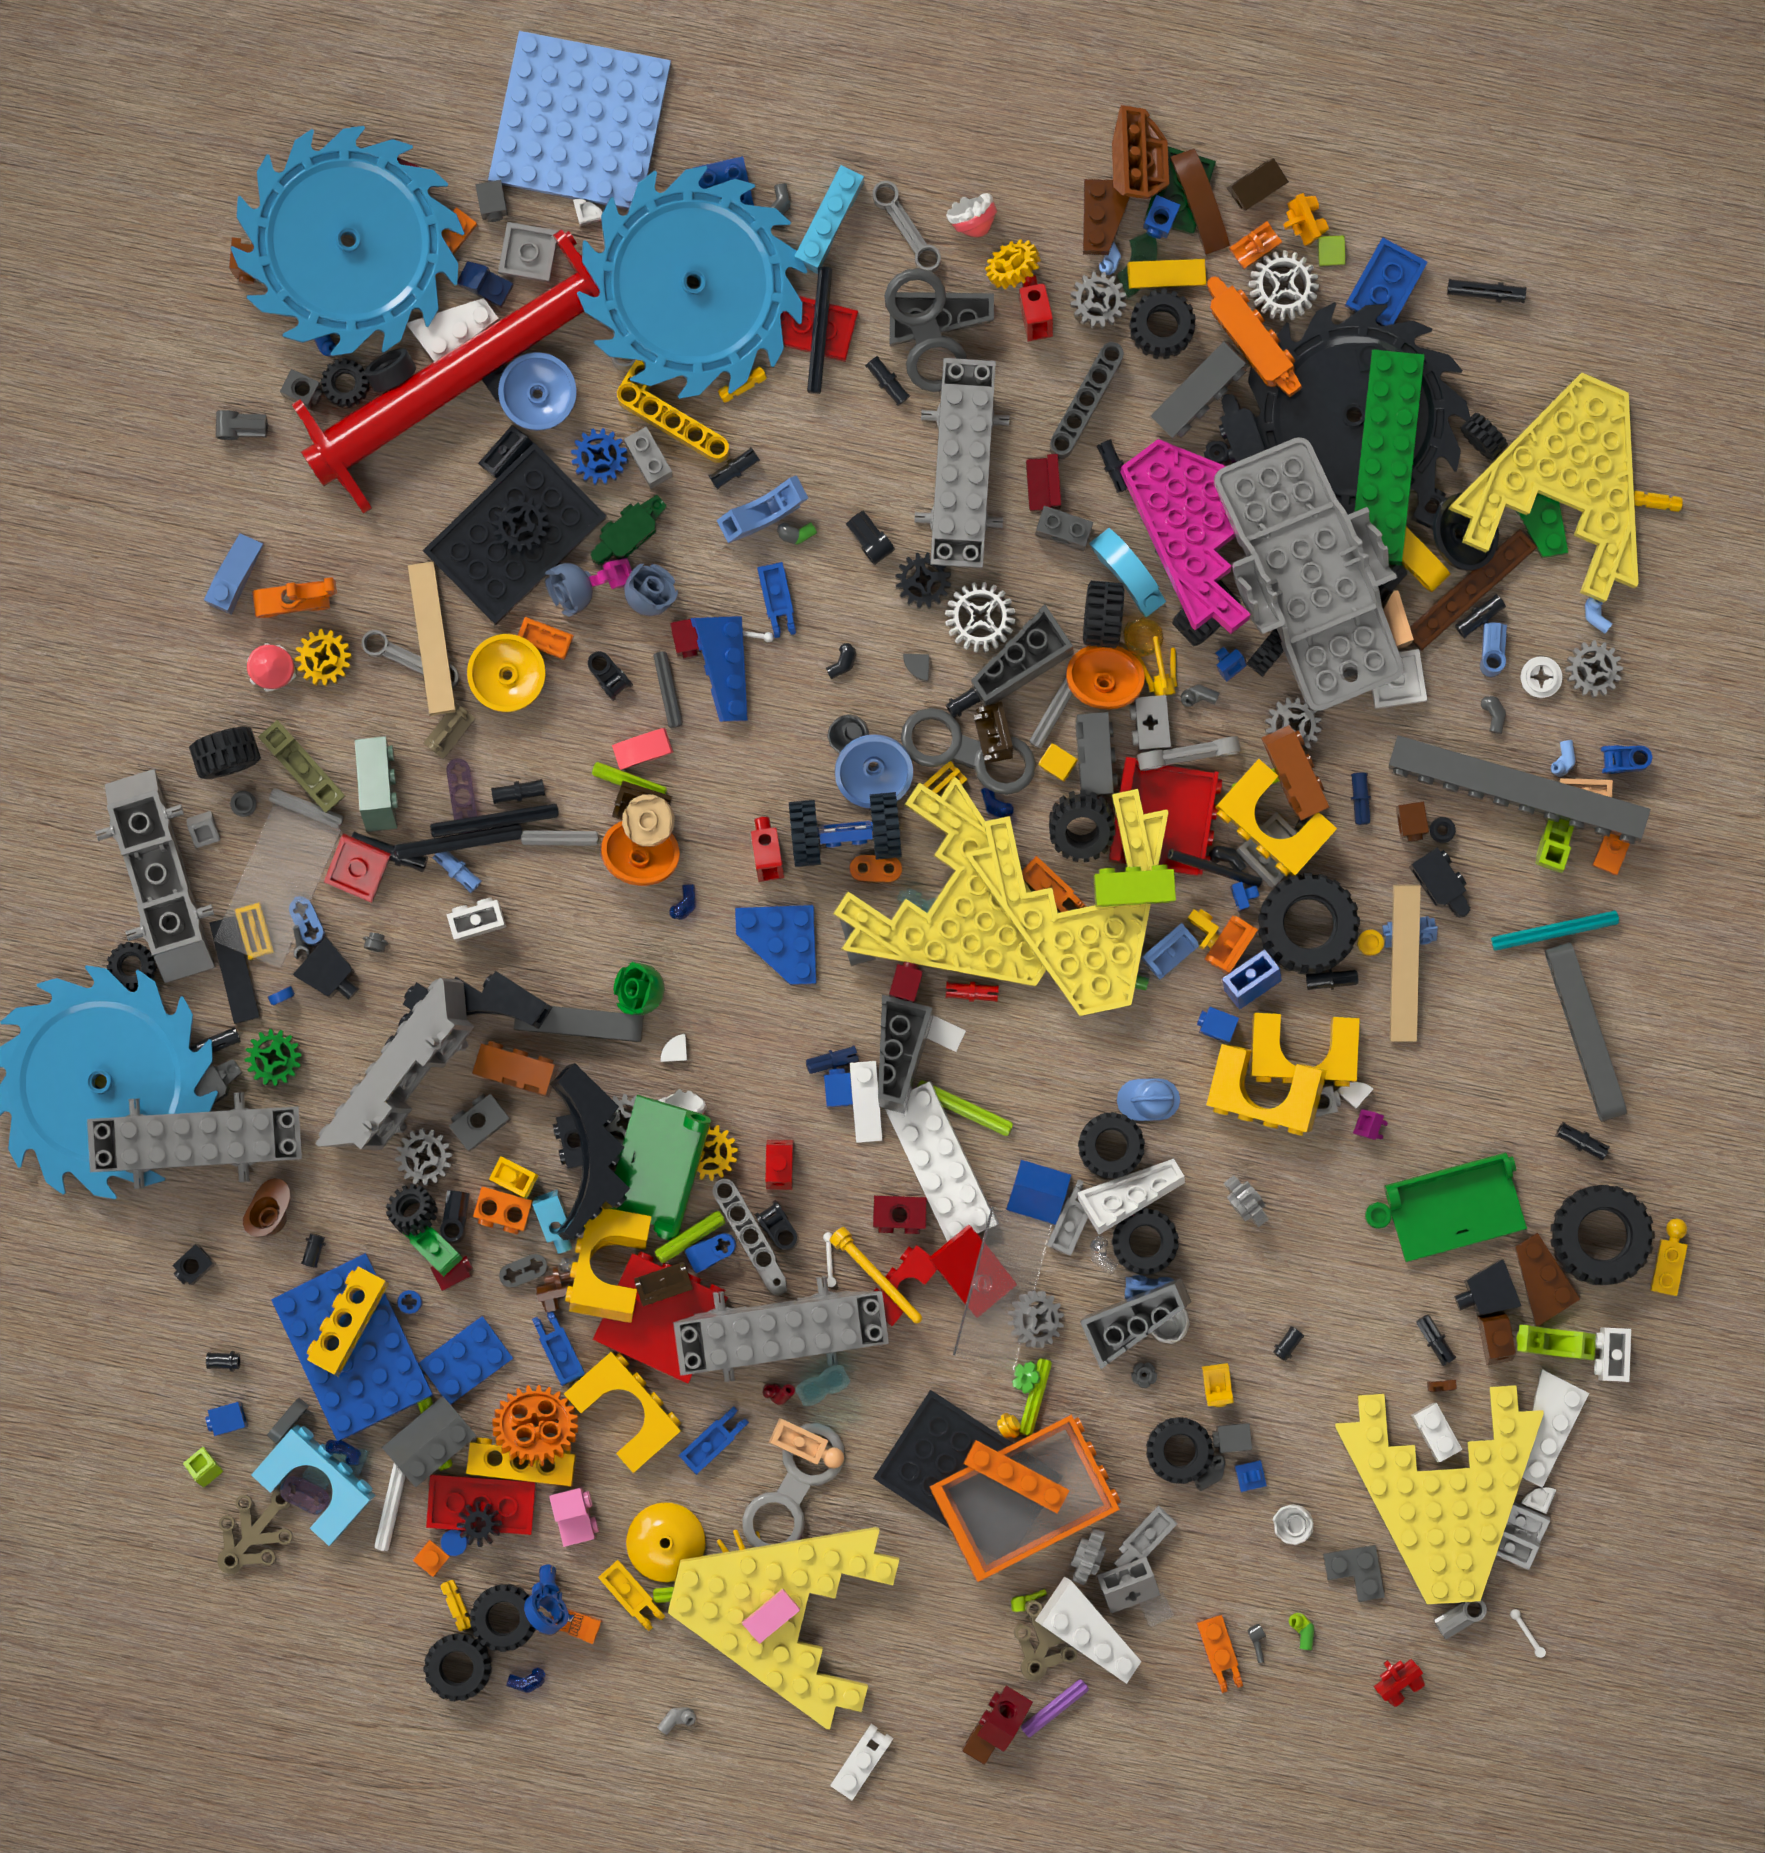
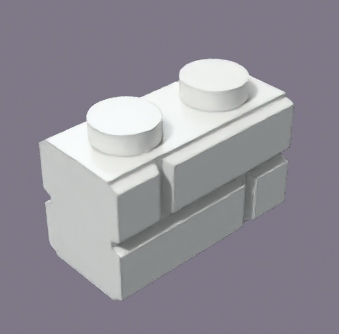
M1432 1403L1411 1415L1428 1448L1432 1450L1431 1453L1436 1462H1441L1462 1450L1437 1403Z

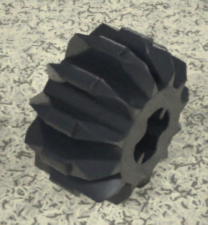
M477 1501L475 1505L476 1511L468 1504L466 1510L470 1515L463 1512L459 1513V1517L466 1520V1522L457 1523V1528H466V1531L462 1532L460 1537L463 1538L469 1534L470 1538L467 1544L472 1545L475 1538H477L478 1547H482L483 1537L491 1544L493 1539L489 1533L495 1536L500 1535V1531L494 1529L493 1526L502 1525V1521H493V1518L499 1514V1511L496 1510L489 1514L488 1512L492 1506L490 1503L485 1506L483 1511L481 1502ZM478 1517L483 1518L481 1521H486V1526L481 1531L476 1530L478 1527H473V1522L477 1521Z

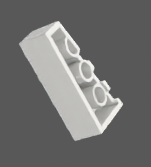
M1064 1577L1035 1621L1127 1684L1140 1665L1141 1660L1076 1585Z

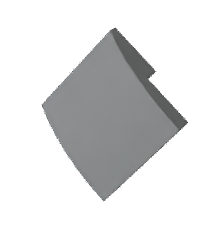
M1277 812L1260 827L1263 833L1275 839H1287L1296 834ZM1251 839L1248 842L1245 841L1236 850L1237 853L1273 888L1285 875L1275 867L1277 863L1270 856L1266 859L1256 850L1257 845Z
M1514 1502L1496 1556L1529 1570L1550 1523V1517Z

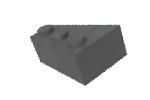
M1108 712L1077 714L1075 728L1080 790H1086V795H1090L1092 791L1097 794V797L1112 796L1113 789H1118L1117 773L1112 774V763H1116L1115 748L1110 746V737H1114L1113 722H1109Z

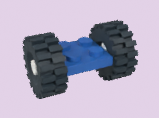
M896 792L869 794L872 822H848L819 825V827H817L815 800L789 802L795 867L821 865L818 837H820V844H826V847L841 846V842L852 841V845H861L868 843V839H874L876 860L902 857Z

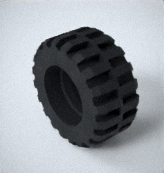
M1304 873L1303 875L1291 876L1285 881L1280 882L1268 894L1258 916L1259 938L1262 939L1263 948L1270 954L1276 964L1279 963L1283 966V969L1298 972V974H1317L1335 967L1351 952L1359 935L1360 917L1357 915L1358 907L1356 902L1352 901L1350 892L1340 886L1341 883L1335 879H1328L1326 875ZM1315 900L1322 903L1330 911L1333 919V930L1331 936L1323 945L1316 948H1303L1294 944L1287 936L1284 928L1285 915L1288 909L1298 901Z
M1596 1185L1574 1192L1573 1195L1567 1197L1562 1202V1206L1560 1209H1557L1554 1215V1223L1551 1224L1550 1232H1552V1239L1550 1241L1551 1247L1555 1249L1556 1254L1554 1256L1557 1261H1560L1563 1269L1575 1276V1279L1592 1285L1618 1284L1628 1278H1632L1648 1262L1646 1259L1649 1254H1652L1654 1247L1651 1246L1652 1239H1655V1231H1652L1651 1226L1653 1220L1651 1216H1648L1644 1203H1640L1636 1199L1637 1196L1633 1193L1626 1192L1618 1186ZM1598 1210L1614 1213L1622 1220L1626 1228L1627 1238L1624 1248L1617 1256L1608 1260H1598L1590 1257L1583 1251L1578 1240V1229L1582 1220L1588 1214Z

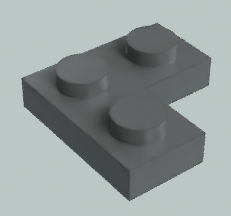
M1376 1545L1323 1553L1327 1580L1353 1576L1358 1602L1385 1598Z

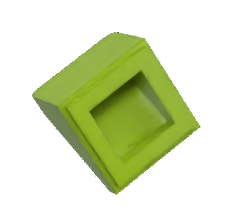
M1345 236L1319 237L1317 240L1319 266L1345 265Z
M204 1447L200 1448L183 1463L193 1479L202 1487H206L223 1472L219 1464Z

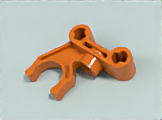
M330 577L324 578V581L302 584L287 583L285 586L254 590L252 593L255 617L270 618L279 614L330 609L329 597L337 594L336 580ZM286 593L289 600H295L293 603H284L283 598Z

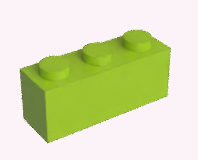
M1167 865L1151 866L1152 870L1141 871L1140 866L1126 867L1125 872L1115 873V868L1099 869V874H1094L1095 907L1173 903L1176 901L1174 869H1167Z

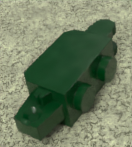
M655 495L641 505L639 502L634 506L629 504L620 512L621 517L615 523L610 521L600 530L602 534L599 536L601 542L595 546V549L590 554L593 563L598 566L602 565L613 556L618 560L628 558L656 533L655 521L667 509L663 500L658 495Z

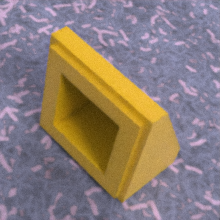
M1051 743L1038 765L1047 773L1065 782L1078 759Z

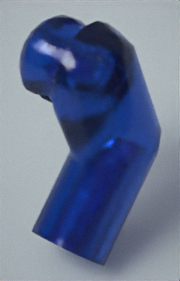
M987 788L981 789L985 808L989 814L997 818L1013 815L1014 808L1012 804L997 800L995 793Z
M540 1668L533 1669L532 1674L525 1678L510 1674L506 1686L530 1693L544 1684L546 1675L544 1670Z

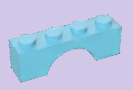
M840 165L794 256L805 264L806 269L818 274L819 267H822L830 252L831 245L844 217L853 206L864 185L863 175Z

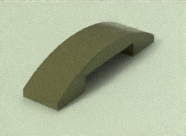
M278 720L258 736L325 813H328L346 797Z

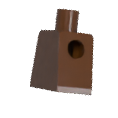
M1503 1311L1477 1316L1486 1365L1513 1361L1516 1351L1509 1317Z

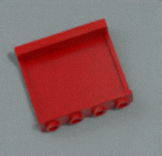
M1126 757L1119 793L1138 789L1143 815L1168 810L1158 865H1167V869H1174V873L1201 877L1205 870L1170 860L1167 856L1169 850L1174 849L1210 861V856L1206 855L1207 845L1212 846L1214 830H1210L1211 820H1216V813L1218 812L1215 808L1217 804H1214L1215 794L1220 795L1222 779H1218L1219 772L1211 773L1168 765L1157 769L1140 771L1138 760ZM1115 816V836H1113L1114 841L1110 847L1108 862L1127 865Z
M642 1251L638 1255L632 1253L617 1286L637 1289L634 1282L635 1278L672 1265L663 1263L662 1266H659L652 1262L654 1257ZM688 1273L693 1289L642 1306L637 1291L632 1322L602 1318L592 1340L689 1384L693 1374L680 1375L673 1322L714 1309L713 1293L720 1291L725 1293L726 1290L711 1284L710 1288H707L700 1284L702 1279ZM724 1295V1300H725V1304H726V1301L728 1300L729 1297H727V1296Z

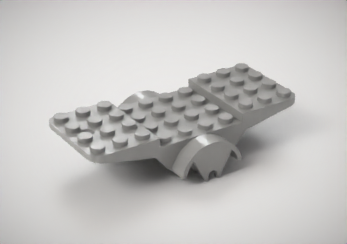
M1300 437L1286 441L1217 471L1214 476V486L1237 541L1243 547L1246 554L1245 558L1233 562L1232 565L1238 591L1246 610L1251 614V620L1260 633L1264 634L1277 628L1282 640V648L1307 706L1313 711H1322L1398 679L1403 673V662L1384 614L1378 588L1379 585L1396 579L1397 576L1389 568L1388 548L1382 542V533L1370 522L1368 507L1349 515L1337 500L1312 445L1308 440ZM1348 667H1352L1357 671V679L1354 682H1348L1344 679L1343 672Z

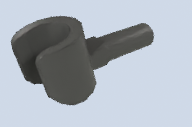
M298 925L293 926L296 940L294 957L299 959L297 951L304 949L307 952L308 958L310 947L303 942L300 928Z
M1256 1624L1248 1629V1635L1255 1647L1257 1661L1262 1663L1264 1658L1259 1640L1266 1637L1260 1624Z

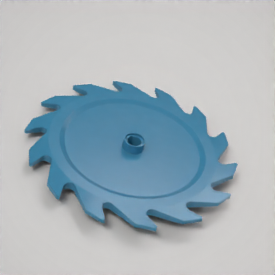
M364 126L342 129L320 151L312 149L311 143L314 130H309L294 141L285 169L280 173L274 171L270 155L267 154L257 170L260 206L252 209L241 196H238L236 218L253 244L254 249L249 253L233 246L230 249L238 268L265 285L268 290L265 295H247V299L262 313L289 316L298 320V326L282 334L285 338L304 343L330 334H337L340 337V341L330 353L331 356L353 353L375 331H381L384 334L382 352L384 353L401 341L411 311L414 309H419L422 312L425 326L429 327L439 309L436 274L444 273L454 286L457 285L458 262L441 233L443 230L448 229L459 235H464V231L457 214L428 194L429 188L447 187L448 183L432 169L398 163L397 157L413 149V145L391 139L365 148L357 147L356 140L364 131ZM350 235L353 237L355 244L351 247H346L341 243V237Z
M707 166L686 169L663 193L655 190L657 171H653L638 182L629 211L625 216H621L618 213L614 198L611 197L601 215L604 251L597 253L586 240L582 244V263L600 293L598 297H591L578 291V298L586 314L614 332L613 339L595 340L594 344L609 357L644 362V371L631 377L630 381L653 386L678 376L685 377L687 383L678 395V399L700 395L722 372H727L730 375L728 393L731 394L747 382L759 349L766 350L771 367H774L784 349L780 320L782 312H788L798 324H802V301L786 277L785 271L787 268H793L804 274L808 271L805 264L794 257L797 251L771 233L773 226L790 225L791 222L776 208L745 205L740 201V196L755 188V184L733 179L707 189L701 188L699 180L707 170ZM688 276H694L698 279L699 286L697 289H691L687 286L686 280Z
M86 965L85 969L94 980V985L91 988H85L58 978L38 983L37 987L51 994V1002L15 1008L0 1021L2 1025H18L21 1029L18 1036L0 1047V1068L6 1070V1076L0 1084V1116L4 1112H9L12 1116L8 1150L18 1168L22 1167L26 1152L29 1149H33L46 1183L61 1194H66L63 1177L65 1173L71 1172L94 1196L116 1199L117 1196L108 1185V1179L116 1176L134 1183L133 1173L126 1171L90 1172L87 1119L125 1117L130 1115L128 1099L140 1098V1114L146 1116L210 1112L219 1092L215 1090L201 1097L195 1093L197 1085L213 1062L212 1040L209 1039L198 1052L191 1051L193 1013L183 996L179 999L176 1012L173 1015H168L156 982L140 970L136 971L138 989L135 992H130L108 969ZM100 1075H104L107 1079V1084L102 1089H98L95 1086V1080ZM152 1170L144 1172L145 1186L159 1183L166 1179Z

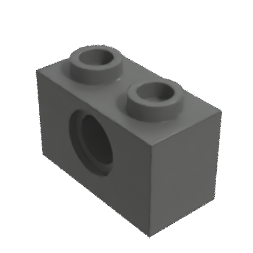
M1044 506L1035 535L1084 551L1093 522Z
M483 1093L472 1102L474 1107L465 1113L464 1110H461L451 1118L453 1123L449 1127L469 1152L511 1120L492 1094L486 1097ZM478 1113L483 1114L486 1119L484 1126L481 1128H475L472 1125V1117Z

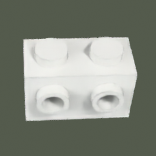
M492 898L477 901V906L467 908V905L453 908L452 913L447 914L451 932L456 942L506 927L500 903L498 900L493 901Z
M1600 1328V1333H1596L1595 1347L1599 1349V1359H1595L1594 1364L1595 1375H1598V1380L1629 1382L1631 1329Z

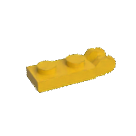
M619 1560L598 1577L632 1617L635 1616L648 1631L653 1628L652 1623L639 1612L646 1605L660 1620L665 1617L664 1613L652 1601L653 1598Z

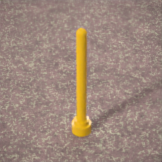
M845 1227L838 1229L829 1240L836 1249L846 1251L914 1323H920L922 1315L853 1244L852 1234Z

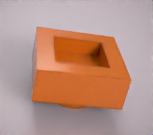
M430 1539L413 1561L434 1577L450 1558V1555L446 1554L443 1549Z

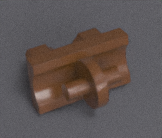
M558 1266L552 1267L553 1275L544 1277V1285L536 1286L537 1300L542 1303L546 1312L559 1309L557 1298L566 1296L568 1286L573 1287L575 1278L570 1277V1271L560 1273Z

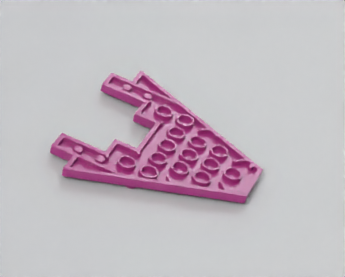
M1157 439L1121 467L1120 473L1192 628L1197 630L1213 617L1232 634L1250 619L1251 614L1217 584L1219 580L1230 573L1232 568L1217 551L1236 537L1214 486L1215 474L1226 466Z

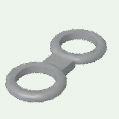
M819 1423L800 1426V1428L813 1434L824 1436L831 1442L832 1447L840 1449L844 1454V1445L839 1435L830 1427ZM782 1449L783 1464L788 1473L777 1492H766L755 1497L745 1509L742 1524L743 1533L748 1543L753 1547L772 1545L763 1542L756 1536L753 1529V1518L755 1512L761 1506L773 1502L785 1505L794 1517L793 1532L784 1542L801 1540L805 1529L804 1514L800 1507L801 1501L810 1486L823 1485L833 1480L841 1471L842 1465L835 1469L829 1468L820 1475H808L796 1467L793 1461V1454Z

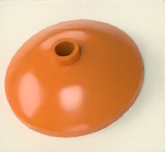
M1087 646L1075 653L1069 661L1066 679L1069 689L1081 702L1099 709H1117L1132 703L1140 695L1144 686L1145 675L1139 660L1128 650L1119 646L1116 648Z
M622 821L613 825L606 832L601 846L602 860L609 872L619 880L637 886L654 885L666 880L675 871L680 855L678 842L672 833L663 843L657 846H641L633 842L625 834Z

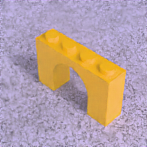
M1258 759L1215 806L1218 810L1216 814L1227 824L1231 821L1238 828L1236 830L1238 835L1248 842L1251 839L1257 845L1256 850L1264 858L1268 859L1270 856L1277 863L1275 867L1286 877L1289 874L1294 876L1337 828L1318 812L1290 838L1275 839L1263 833L1255 820V806L1259 797L1274 782L1278 775Z
M1253 1014L1250 1077H1256V1082L1271 1083L1272 1078H1280L1282 1083L1292 1084L1296 1066L1284 1057L1280 1048L1281 1014ZM1331 1018L1328 1054L1319 1065L1314 1067L1327 1070L1324 1081H1334V1086L1350 1087V1082L1357 1081L1360 1018Z
M1221 1044L1206 1104L1214 1107L1213 1112L1228 1115L1230 1111L1237 1113L1238 1119L1253 1122V1119L1256 1118L1263 1120L1264 1126L1275 1129L1282 1125L1289 1127L1287 1132L1303 1136L1304 1132L1312 1131L1327 1070L1305 1064H1297L1291 1089L1285 1101L1272 1109L1263 1108L1250 1099L1245 1088V1077L1252 1050L1230 1044Z
M601 1207L603 1209L602 1212L594 1220L589 1219L584 1225L586 1229L583 1238H577L575 1253H579L578 1262L572 1263L570 1277L575 1279L573 1287L568 1286L565 1302H570L569 1312L631 1323L637 1289L611 1285L601 1281L593 1273L590 1260L599 1249L608 1245H622L646 1250L651 1216Z
M612 1351L569 1388L564 1395L580 1413H583L602 1395L611 1390L621 1389L629 1391L640 1400L645 1413L643 1426L639 1433L616 1453L626 1466L635 1473L682 1431L678 1427L682 1423L672 1411L669 1414L661 1407L664 1402L655 1392L651 1395L644 1388L647 1383L638 1372L633 1375L628 1370L627 1366L630 1363L620 1352L615 1355Z

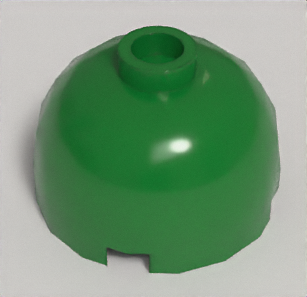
M635 962L628 963L630 965L622 967L615 978L613 991L614 995H618L619 1003L616 1004L626 1014L644 1015L651 1013L661 1004L664 998V980L661 974L650 965Z

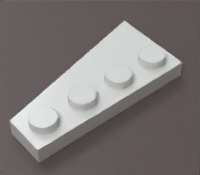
M1542 1369L1540 1370L1539 1383L1532 1411L1543 1410L1544 1415L1522 1478L1543 1488L1589 1393Z

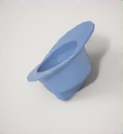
M1159 1078L1128 1081L1121 1087L1117 1096V1104L1121 1113L1136 1121L1168 1119L1175 1114L1180 1103L1179 1092L1175 1085L1168 1080Z

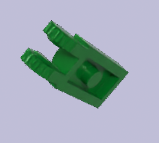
M426 1225L424 1227L426 1231L424 1233L419 1232L416 1236H413L411 1232L409 1236L404 1234L410 1241V1244L443 1277L463 1259L432 1227L429 1228Z

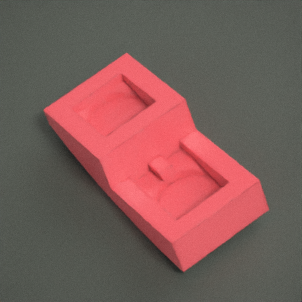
M665 728L612 745L620 770H625L643 762L652 761L673 753Z

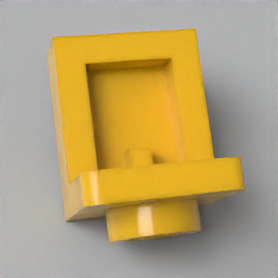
M1193 909L1186 920L1207 934L1199 948L1203 950L1206 945L1211 948L1220 936L1216 933L1219 927L1211 922L1213 917L1202 909L1199 911Z
M1228 1363L1203 1366L1202 1373L1207 1405L1223 1407L1234 1403Z

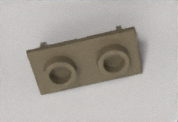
M456 703V712L446 713L423 743L442 759L448 755L476 719Z

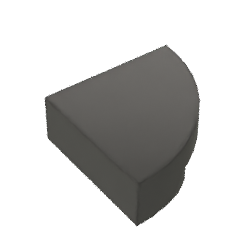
M903 654L904 664L908 671L917 679L928 681L929 654Z

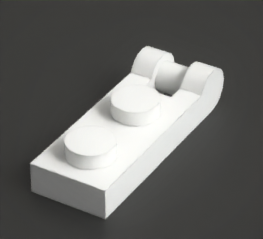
M872 1723L830 1785L850 1800L854 1799L893 1740L888 1734L883 1735L877 1731L878 1728ZM870 1739L879 1744L875 1751L867 1746Z

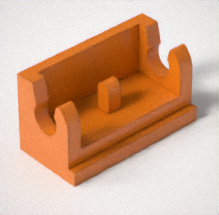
M1232 916L1204 960L1228 975L1258 929L1241 918Z

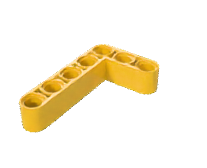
M635 360L617 390L620 406L712 462H724L730 454L729 444L724 437L649 393L648 390L651 386L630 381V378L635 376L638 370L645 369L644 362ZM626 391H634L636 398L631 402H627L622 399V395ZM649 404H655L658 406V411L654 415H648L644 412L645 407ZM671 417H676L681 422L677 428H669L666 425L667 420ZM694 430H698L703 434L701 440L693 442L688 438L689 434ZM714 444H722L725 447L724 452L720 455L713 454L710 449Z

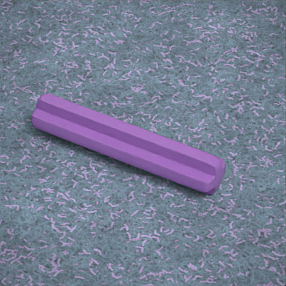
M1081 1679L1076 1681L1021 1726L1026 1736H1033L1088 1692V1686Z

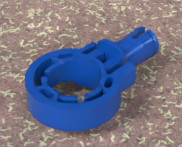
M546 1564L539 1568L540 1582L532 1587V1594L524 1603V1611L528 1621L536 1630L552 1635L567 1624L569 1614L562 1600V1592H560V1588L555 1584L556 1568ZM540 1606L551 1612L553 1619L545 1617L541 1611L538 1612L537 1610L540 1609Z

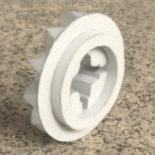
M1548 657L1532 658L1522 668L1520 676L1522 687L1530 696L1538 698L1552 696L1561 686L1562 671L1559 665ZM1540 667H1542L1543 675L1552 677L1543 682L1542 688H1540L1538 680L1530 678L1538 675Z

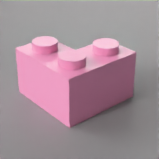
M580 1487L549 1496L555 1522H558L563 1547L596 1538L595 1533L599 1532L596 1517L591 1518L589 1508L593 1504L589 1491L584 1492V1488Z

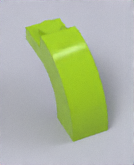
M1559 819V822L1547 821L1539 843L1536 865L1558 873L1564 871L1571 850L1569 842L1574 827L1569 826L1570 821Z
M1519 1325V1332L1516 1338L1518 1344L1517 1351L1574 1359H1595L1596 1334Z

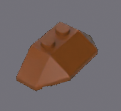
M1121 105L1112 140L1113 187L1123 196L1148 200L1169 185L1168 142L1159 127L1149 117L1150 114L1146 109Z

